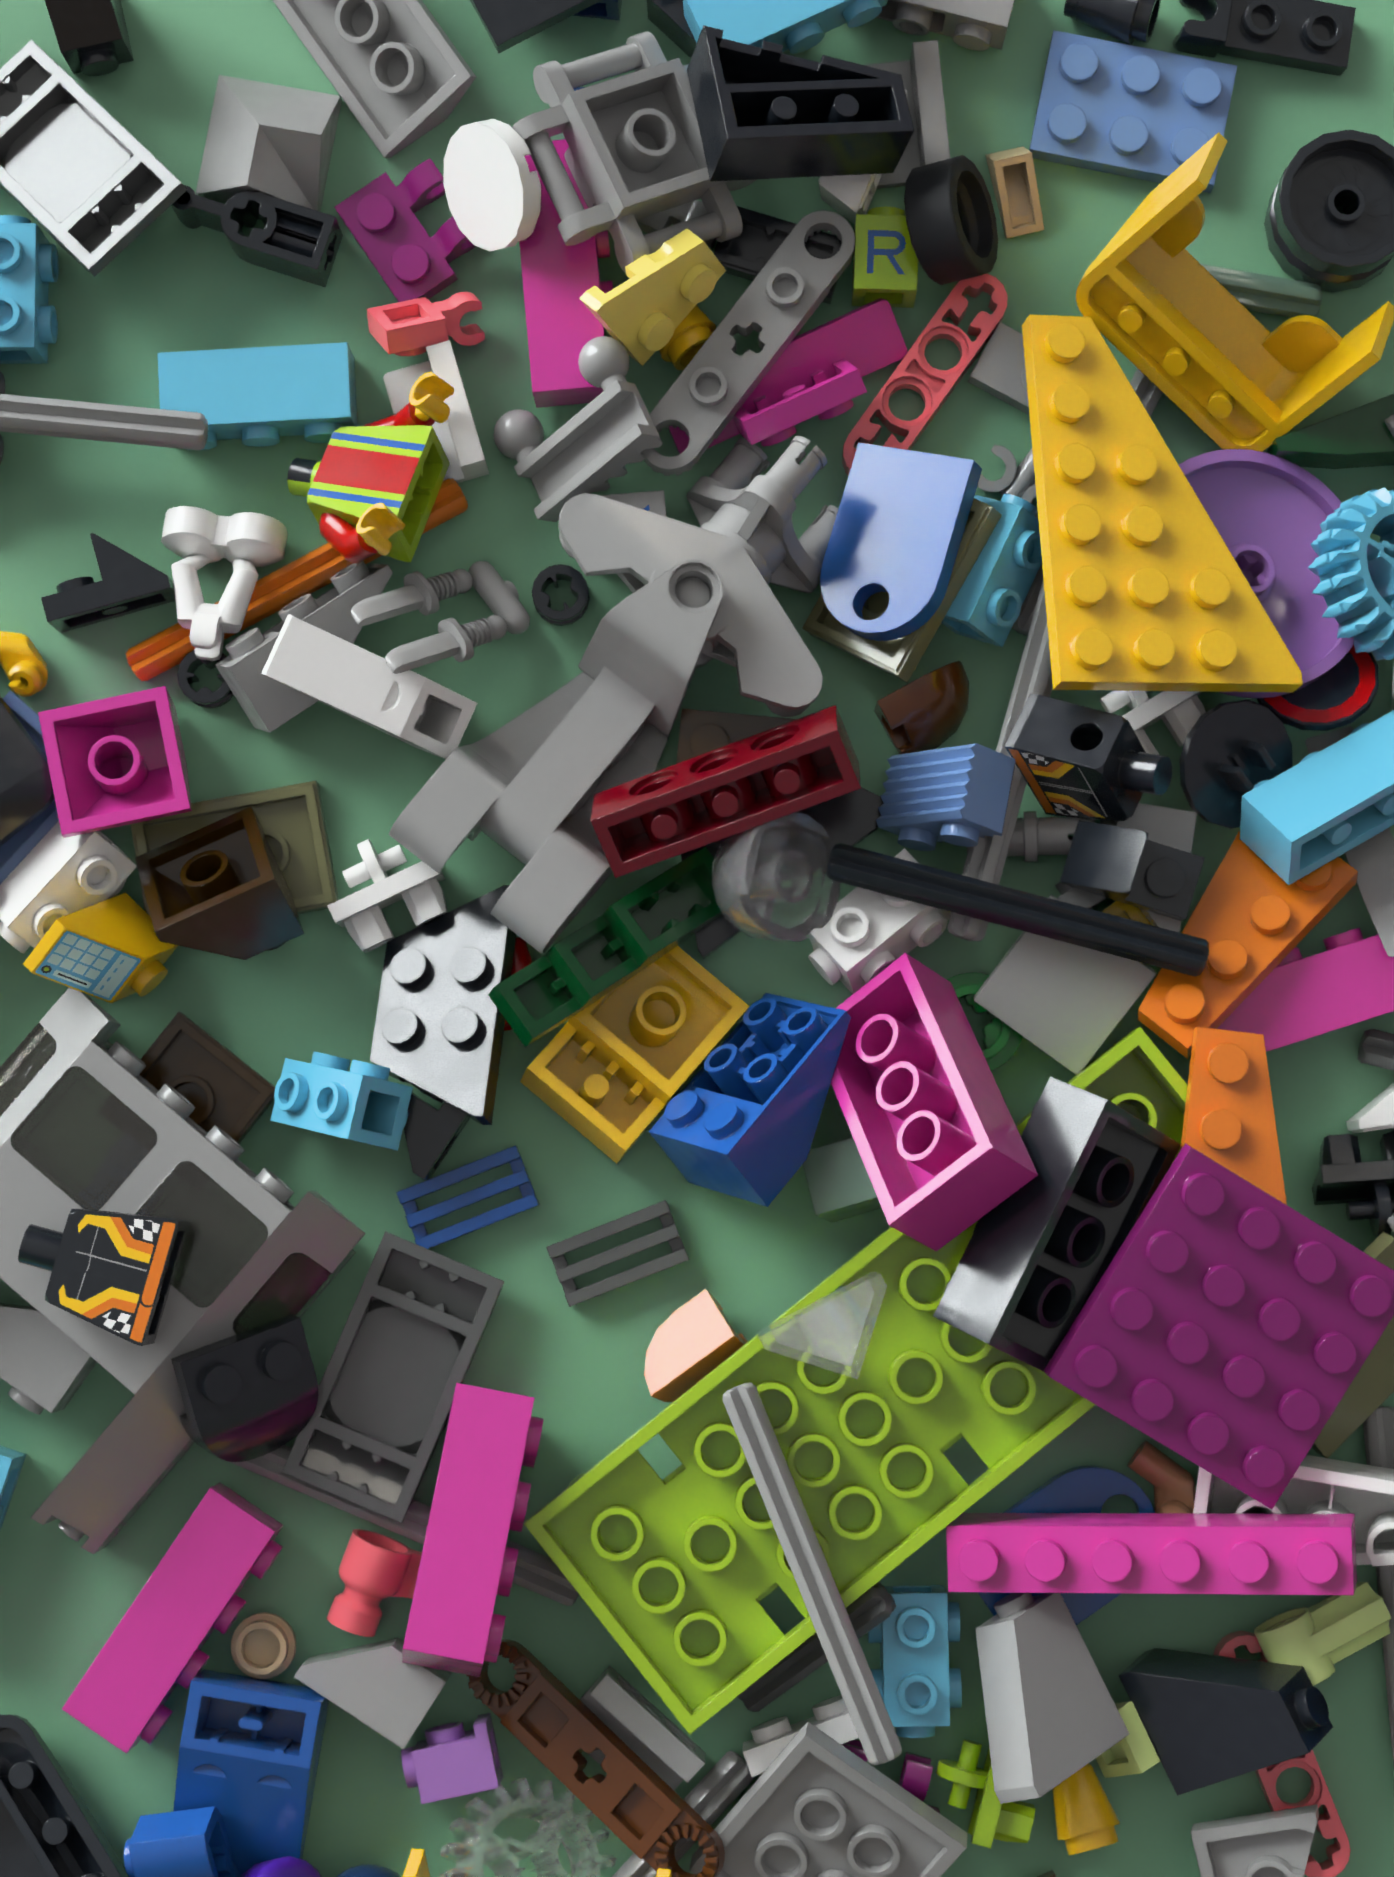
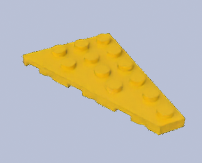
M1029 314L1022 324L1053 690L1294 692L1303 685L1300 668L1092 318L1087 316Z

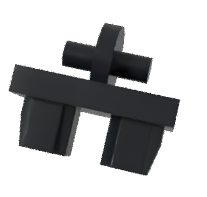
M1394 1131L1383 1134L1380 1140L1383 1161L1361 1162L1357 1136L1352 1134L1328 1135L1324 1137L1320 1147L1319 1170L1312 1185L1314 1205L1346 1203L1348 1221L1369 1219L1371 1230L1375 1237H1378L1383 1231L1391 1235L1392 1229L1387 1220L1394 1214Z

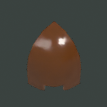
M962 662L949 663L931 671L877 701L874 712L898 754L936 749L958 730L968 710L969 680Z

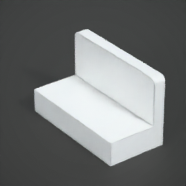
M450 340L427 346L426 351L429 361L391 371L384 375L383 379L393 414H397L410 402L409 394L414 383L425 373L432 372L453 386V395L444 400V403L450 408L448 419L444 423H437L435 421L432 425L450 462L444 480L453 478L457 483L489 474Z

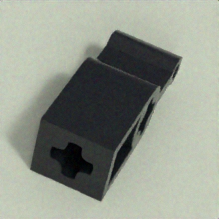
M186 185L184 186L187 191L171 205L178 219L188 228L194 229L204 226L225 233L232 249L240 259L262 268L326 287L343 237L335 216L255 191L236 193L227 200L226 204L196 195L194 190ZM258 219L263 221L264 229L253 228ZM243 226L253 228L249 237L244 235L242 231Z

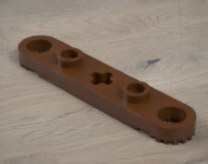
M511 1639L501 1640L499 1655L509 1658L510 1664L513 1663L515 1665L513 1670L517 1672L514 1675L516 1681L512 1684L513 1688H510L508 1691H501L490 1682L488 1677L489 1662L487 1661L483 1662L480 1677L466 1675L469 1676L470 1682H468L469 1689H473L475 1698L480 1699L483 1704L501 1719L500 1723L629 1849L640 1859H644L656 1872L658 1868L671 1869L672 1877H718L725 1861L724 1845L718 1833L522 1644ZM600 1749L606 1756L602 1760L601 1767L607 1775L604 1776L599 1773L589 1778L583 1772L587 1765V1760L581 1753L584 1751L590 1754ZM683 1837L688 1839L690 1837L693 1841L697 1840L699 1846H703L704 1849L702 1851L703 1854H706L704 1858L706 1864L702 1867L700 1873H688L678 1865L675 1859V1846L679 1839Z

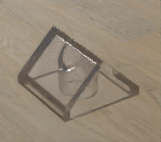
M874 1270L758 1330V1337L765 1350L858 1379L887 1285L882 1275Z

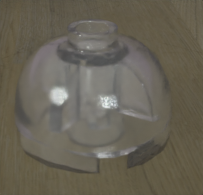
M795 812L725 838L720 844L713 861L712 886L716 903L725 918L749 937L776 942H800L809 938L806 936L814 928H823L831 919L840 895V882L830 880L826 876L829 856L822 839H830L824 827L809 815Z

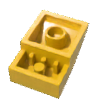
M677 946L570 1018L526 1068L520 1082L618 1164L750 1006Z

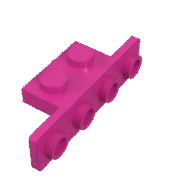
M884 298L876 299L796 336L717 439L713 440L708 448L738 434L744 437L751 445L760 442L762 446H771L793 436L797 431L795 425L816 415L820 420H826L851 409L854 406L852 399L867 392L862 377L903 359L908 352L889 302ZM669 426L668 429L677 451L681 454L689 444V436L686 435L685 431L680 430L679 427L673 428V426Z

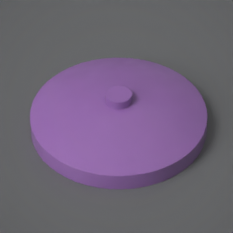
M1247 449L1216 450L1189 458L1178 464L1300 668L1303 685L1297 690L1318 680L1339 663L1354 645L1353 637L1337 638L1339 623L1335 618L1322 617L1328 607L1324 596L1312 593L1320 583V577L1308 569L1315 561V558L1319 557L1313 550L1311 543L1322 533L1320 524L1326 520L1328 515L1334 513V510L1339 508L1342 502L1322 481L1310 472L1286 459L1265 452ZM1292 692L1219 693L1243 698H1267Z

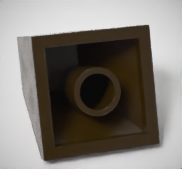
M252 806L135 857L154 932L161 942L246 960L264 951L277 949L287 941L304 934L290 890Z

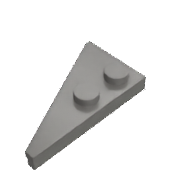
M1317 1804L1193 1824L1190 1832L1201 1877H1304L1319 1818Z

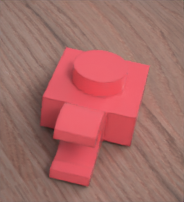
M459 292L446 300L434 303L427 297H421L366 309L369 333L388 354L398 356L420 355L426 352L427 346L448 341V336L464 346H473L485 340V333L477 324L460 326V320L464 314L482 309V302L471 292Z

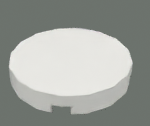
M496 119L463 125L451 137L446 150L443 184L449 210L459 230L473 245L489 252L513 247L518 242L525 241L534 232L541 210V183L538 172L529 171L528 163L524 157L531 155V152L525 140L509 124Z

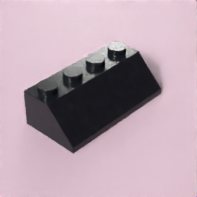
M1051 1076L1039 1100L1036 1102L1031 1117L1021 1135L1038 1176L978 1221L952 1278L947 1283L944 1294L933 1317L1043 1372L1169 1170L1181 1146L1180 1143L1108 1099Z

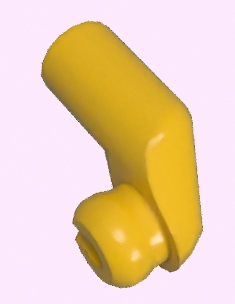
M0 631V665L10 680L8 686L11 691L23 697H29L41 691L47 684L48 668L31 639L22 633Z

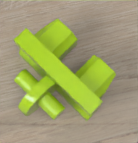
M964 1739L958 1761L940 1759L938 1762L936 1774L953 1782L947 1804L956 1808L966 1809L971 1788H978L967 1832L972 1835L971 1843L990 1849L993 1839L1004 1842L1028 1843L1035 1816L1034 1805L1022 1801L1000 1804L994 1791L989 1745L982 1769L977 1767L982 1744Z

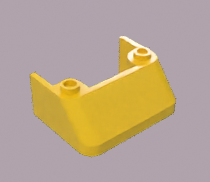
M1218 132L1148 194L1087 268L1077 287L1076 302L1082 315L1091 317L1099 332L1221 449H1247L1263 452L1273 444L1272 442L1276 438L1285 435L1381 360L1394 321V306L1388 301L1343 338L1325 321L1310 315L1292 317L1273 332H1270L1185 249L1198 237L1204 225L1205 209L1198 195L1207 188L1228 142Z

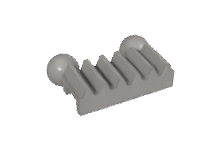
M607 336L596 337L583 346L578 359L580 373L589 384L602 388L603 392L544 442L542 424L529 411L522 409L510 410L503 414L496 422L494 441L497 448L506 457L517 460L518 464L514 468L518 477L531 478L541 500V503L533 509L538 520L557 522L563 505L570 498L582 493L591 494L592 492L609 489L611 487L608 482L609 478L625 476L628 473L625 467L626 464L642 462L645 459L642 453L643 450L659 448L663 444L635 383L627 382L625 378L629 369L628 352L622 343L614 338Z

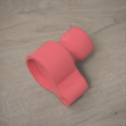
M354 1529L339 1565V1577L345 1584V1588L342 1593L334 1596L326 1617L327 1621L346 1632L363 1637H374L382 1617V1610L379 1604L383 1598L403 1597L413 1599L422 1552L410 1549L388 1536L369 1530Z

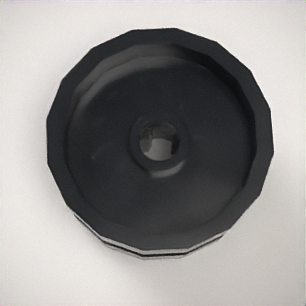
M1344 130L1322 134L1299 149L1284 170L1278 185L1269 199L1264 222L1269 250L1285 273L1295 280L1318 284L1321 290L1337 292L1359 288L1383 272L1394 256V146L1374 134Z

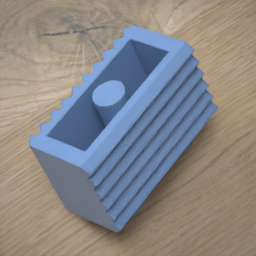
M975 743L898 754L887 759L890 768L885 771L888 780L883 783L886 792L880 795L884 804L878 807L881 816L876 819L879 828L898 835V844L914 850L933 851L935 850L936 842L944 841L953 845L973 847L978 845L979 837L1002 836L1016 763L1014 758Z

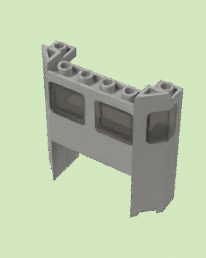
M68 988L0 1067V1279L135 1394L30 1517L42 1525L58 1518L61 1520L58 1525L59 1528L71 1539L78 1542L84 1534L87 1535L89 1538L81 1548L95 1554L106 1548L195 1443L185 1431L179 1417L186 1414L171 1359L290 1314L301 1318L356 1253L353 1250L354 1246L366 1233L317 1191H308L295 1207L287 1200L294 1192L287 1184L265 1167L258 1175L255 1174L238 1159L245 1150L231 1136L216 1125L209 1132H206L189 1117L195 1107L182 1094L167 1083L160 1090H157L143 1078L140 1073L146 1067L145 1063L118 1041L112 1044L108 1040L121 1024L88 995ZM71 1209L101 1210L179 1218L190 1221L155 1343L145 1346L133 1344L45 1301V1293L52 1272L19 1263L18 1261L20 1245L28 1226L34 1224L63 1233Z

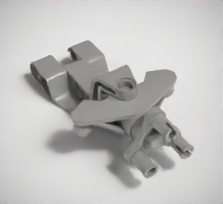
M795 436L790 442V446L766 475L760 474L770 465V461L766 460L768 458L767 455L756 444L751 445L744 438L738 439L734 448L709 477L701 476L686 495L700 527L597 494L582 493L573 496L565 502L560 511L558 522L559 539L563 549L570 557L577 561L585 576L617 574L632 594L613 607L601 619L578 665L579 669L583 671L582 673L485 738L473 744L454 749L410 801L390 829L389 835L439 874L447 860L465 839L468 838L473 841L481 831L526 865L502 894L490 914L541 954L554 943L613 873L590 821L594 794L655 772L697 668L703 667L713 658L736 667L740 695L765 703L772 713L781 717L800 715L816 700L822 688L823 680L820 667L768 586L770 583L805 593H812L820 584L821 567L839 508L833 505H824L816 519L799 539L797 538L792 524V513L796 509L794 500L817 472L827 464L825 454L817 445L803 462L799 464L806 455L804 450L811 442L809 439Z

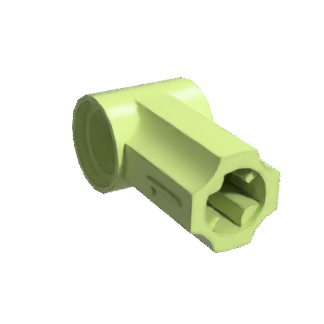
M1357 1582L1354 1595H1332L1309 1608L1303 1607L1286 1611L1260 1624L1255 1628L1254 1634L1267 1662L1303 1666L1314 1686L1329 1678L1335 1672V1663L1390 1634L1389 1621L1391 1616L1383 1598L1373 1591L1368 1582Z

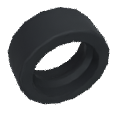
M964 155L913 168L905 185L904 205L906 223L913 249L928 277L939 285H944L991 272L997 260V223L991 196L975 164Z

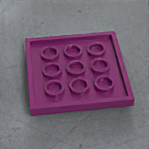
M1185 1143L1045 1367L1044 1372L1063 1386L1268 1508L1273 1509L1393 1318L1394 1270Z

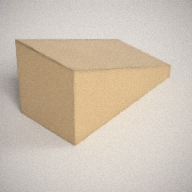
M1022 146L986 154L1005 237L1011 238L1045 230L1032 152Z

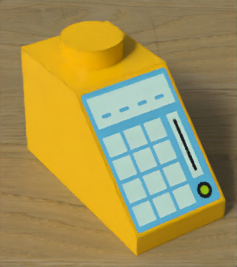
M125 892L56 919L23 965L35 975L113 1003L134 993L143 997L156 988L168 973V969L163 964L178 945L159 941L154 932L151 917Z

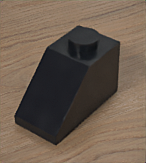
M45 0L60 51L73 74L82 72L88 76L105 75L118 69L121 63L134 61L121 0Z

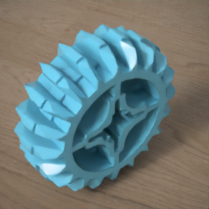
M1384 487L1379 490L1372 489L1360 496L1356 495L1342 502L1340 507L1334 510V513L1328 515L1326 520L1320 524L1322 533L1311 543L1313 550L1319 557L1315 558V561L1308 567L1310 571L1320 577V583L1312 593L1324 596L1328 607L1322 617L1335 618L1339 623L1337 638L1353 637L1355 652H1372L1377 661L1394 659V490L1388 491ZM1371 533L1381 537L1379 543L1370 538Z

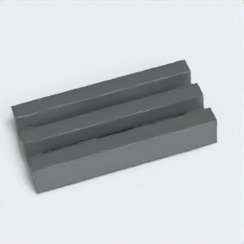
M666 1200L546 1247L556 1269L559 1282L563 1287L569 1307L689 1260ZM659 1217L663 1229L568 1266L565 1253ZM665 1241L669 1242L672 1253L577 1289L574 1277Z

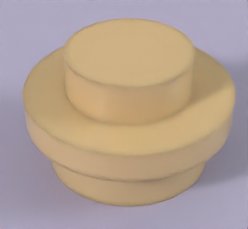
M263 1612L247 1617L237 1626L231 1639V1654L236 1666L244 1674L256 1679H270L278 1676L291 1664L296 1653V1637L292 1627L282 1617L273 1613Z

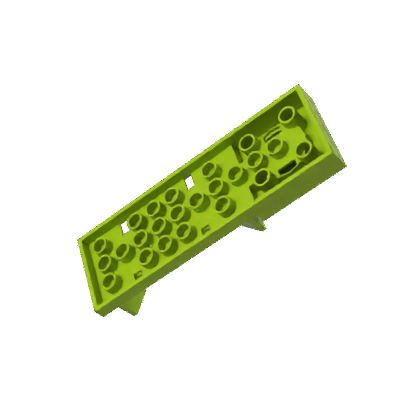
M1141 1027L1130 1031L1067 1082L1075 1087L1108 1099L1181 1144L1187 1083ZM1032 1111L1015 1124L1020 1136L1031 1117ZM978 1221L938 1251H934L895 1228L889 1227L586 1473H581L574 1478L565 1490L524 1523L689 1735L816 1633L723 1403V1394L727 1390L747 1382H752L756 1386L845 1608L1095 1406L1094 1403L1050 1378L1045 1372L933 1317L944 1294L945 1287L952 1278ZM841 1285L865 1313V1316L847 1331L842 1328L822 1303L823 1299ZM657 1433L682 1463L664 1479L659 1477L638 1450ZM962 1437L965 1438L989 1468L970 1485L966 1483L943 1454ZM778 1586L805 1618L785 1635L759 1603Z

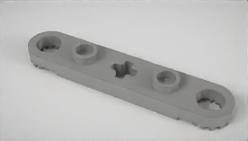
M825 210L815 211L804 216L649 415L657 432H661L664 427L665 429L669 428V426H673V428L679 427L680 430L685 431L686 435L689 436V444L681 454L673 457L663 456L654 448L643 450L644 462L653 471L663 473L664 476L673 474L678 476L682 472L690 471L692 466L698 463L706 449L721 434L829 294L831 287L845 269L850 266L854 257L855 236L851 225L844 217L835 212ZM821 230H824V232L829 230L831 234L837 235V238L841 241V248L837 254L827 259H819L812 256L806 250L805 242L808 241L809 236L814 235L815 231L819 233ZM753 330L760 333L758 341L759 347L762 349L761 352L757 354L754 351L748 350L742 356L735 354L737 346L733 336L736 333L745 337L750 335Z

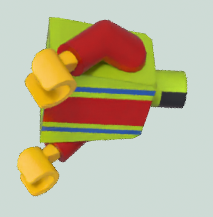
M432 372L425 373L419 377L410 391V402L397 414L363 426L340 427L332 433L321 461L295 458L289 467L287 477L289 492L292 495L307 497V504L319 524L321 536L348 562L358 563L376 553L410 563L413 559L450 465L432 425L435 421L437 423H444L448 419L450 408L444 403V400L453 395L454 387Z

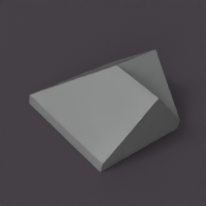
M219 75L196 195L226 203L236 193L255 191L320 212L342 103L341 96Z

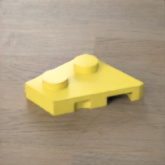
M686 228L664 242L656 252L648 255L645 254L625 266L626 276L630 279L606 294L597 286H593L585 291L579 299L608 333L622 343L628 355L643 366L656 351L662 349L670 341L674 330L691 310L712 293L716 282L726 272V269L708 245Z

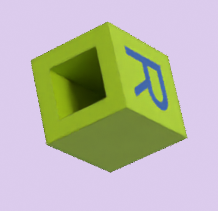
M884 206L869 209L868 214H856L851 306H863L876 299L884 298L891 307L914 308L917 294L918 258L911 244L905 211L896 207Z

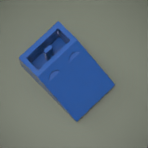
M765 993L760 1000L754 1002L746 1010L743 1020L724 1043L707 1056L703 1068L687 1087L669 1101L665 1107L664 1114L649 1130V1133L689 1183L768 1207L808 1157L850 1023V1015L845 1010Z
M204 1669L191 1680L179 1747L174 1811L216 1806L222 1816L229 1837L232 1861L237 1866L240 1875L256 1863L287 1856L302 1859L329 1700L307 1686Z

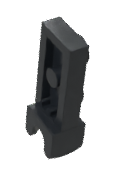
M1179 0L1182 6L1199 11L1205 21L1190 19L1184 23L1179 35L1173 40V46L1177 51L1212 58L1216 57L1219 53L1220 55L1341 76L1347 69L1356 9L1354 7L1315 0Z

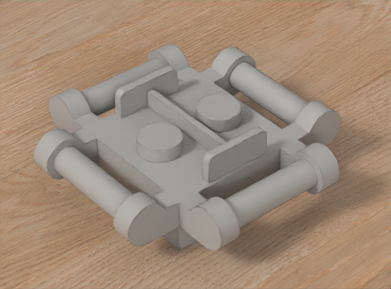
M646 31L627 38L626 45L561 65L558 61L553 60L537 65L533 71L534 85L540 99L544 103L549 104L550 108L528 115L512 126L525 140L531 152L530 156L561 219L557 228L565 245L573 246L582 243L597 233L609 230L614 240L617 261L625 273V266L645 254L648 255L656 252L664 242L686 228L704 242L713 238L718 242H724L740 236L743 226L742 219L730 191L744 188L756 181L710 182L687 73L689 64L682 65L679 58L667 61L658 41L651 32ZM631 70H634V71H635V72H632V73H629V74H626V75H623V76H620V77H616V78H613V79H610V80H607V81H604V82H601V83H598V84H594V85H591V86H588V87H585V88H582V89H579V90L574 91V88H577V87H580V86H583V85H587V84H590V83H593V82H596V81H599V80H602V79H605V78H609V77H612V76H615V75H618V74H621V73H624V72H627V71H631ZM563 133L569 145L564 157L589 207L588 209L584 210L553 145L551 136ZM700 198L707 210L704 215L645 235L642 234L636 221Z

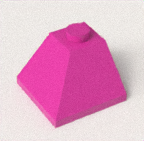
M166 686L38 712L63 838L192 811L187 762L176 708Z

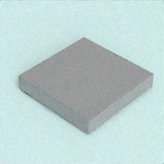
M1053 895L1049 896V898L1058 900ZM1023 931L974 995V1001L1072 1073L1078 1075L1155 977L1156 972L1146 963Z

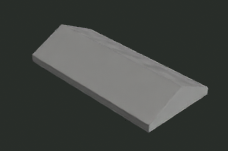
M273 0L384 158H391L444 122L476 78V75L422 0Z

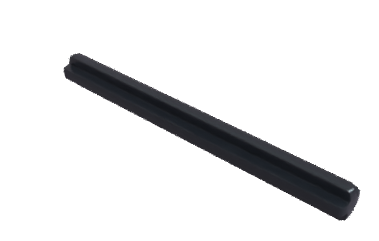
M837 843L833 846L826 868V876L833 881L1191 976H1199L1203 972L1209 955V942L1202 938L843 843Z

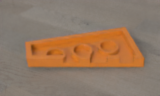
M1239 830L1181 932L1209 942V955L1205 969L1199 976H1191L1161 968L1138 1008V1020L1188 1059L1191 1056L1194 1028L1217 1029L1357 883L1358 871L1340 857H1337L1288 885L1240 840Z
M1195 1027L1193 1031L1180 1150L1185 1143L1287 1205L1264 1035Z

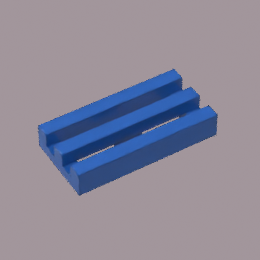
M516 1145L396 1192L400 1204L404 1208L408 1225L414 1234L415 1243L426 1249L433 1248L540 1205ZM510 1163L513 1174L419 1211L416 1199ZM514 1187H519L523 1198L428 1235L424 1223Z

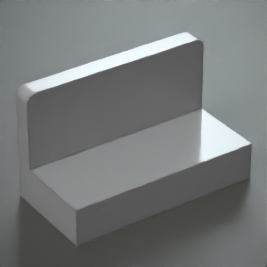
M938 40L913 42L910 60L865 65L902 75L914 127V133L894 173L882 174L877 189L905 186L906 180L913 168L950 158Z
M610 1665L579 1699L673 1790L683 1780L689 1783L705 1764L706 1752ZM600 1749L589 1754L600 1765L606 1757Z

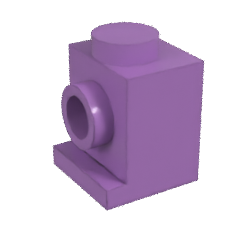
M491 1712L478 1715L473 1724V1730L464 1731L463 1722L438 1725L424 1731L426 1740L417 1741L414 1747L401 1749L402 1767L407 1787H418L421 1804L500 1787L504 1776Z

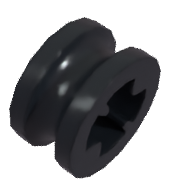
M562 564L549 566L538 574L533 583L532 597L535 609L541 618L550 624L559 626L573 624L582 618L588 609L590 597L587 582L582 574L571 566ZM557 580L570 581L571 593L578 598L570 608L564 602V610L562 611L551 609L550 596L544 593L547 586L551 583L554 584L555 588H558Z
M193 650L184 657L179 665L177 673L178 684L184 695L198 706L205 708L221 707L234 696L221 674H217V677L222 682V685L214 692L207 687L200 688L196 692L192 685L193 682H199V678L194 674L195 670L202 664L209 669L216 668L215 664L227 657L223 653L219 660L210 661L196 658L195 651Z

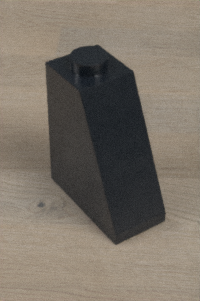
M1154 1648L1145 1651L1118 1675L1137 1710L1177 1796L1308 1754L1333 1728L1329 1719L1326 1700L1319 1689L1312 1685L1303 1666Z

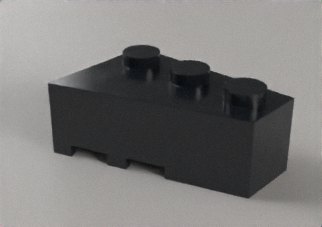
M703 25L687 68L710 182L894 173L914 133L901 74L822 55L820 62L783 54V45L763 40L759 48L723 39V30Z

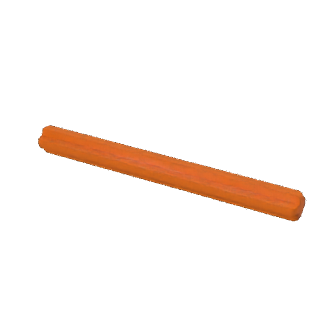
M448 478L442 482L423 533L465 512L468 508L467 499L459 484L453 478ZM326 543L257 580L240 631L281 610L297 598L311 594L332 583L331 577L352 563L348 562L329 543ZM376 553L363 561L367 564L382 555ZM178 622L129 648L125 653L126 659L135 676L141 681H148L180 664L184 657L195 649L190 642V629L183 628ZM224 633V640L234 634Z

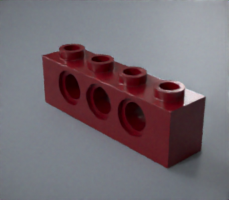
M834 705L594 794L590 821L615 878L861 789L859 761L837 706Z

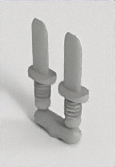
M487 561L475 562L468 571L456 569L453 572L443 573L427 579L418 571L409 573L404 577V587L366 598L355 604L351 609V615L358 626H366L414 610H419L426 616L439 610V601L457 596L458 593H466L473 586L494 615L487 618H481L462 625L454 618L441 620L438 623V634L392 649L387 653L385 660L394 674L451 656L458 662L469 660L474 656V647L489 643L493 639H501L507 631L511 634H522L530 625V617L519 601L515 585L511 581H504L496 569Z

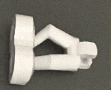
M192 506L173 507L165 513L161 542L167 549L184 558L173 563L171 566L177 621L183 628L190 629L189 638L191 645L195 647L196 658L210 661L221 658L224 633L235 634L242 628L259 576L255 567L268 566L284 559L288 532L285 525L279 520L253 512L220 516L206 509ZM222 558H226L233 566V574L218 604L204 603L197 570L209 563L218 562Z

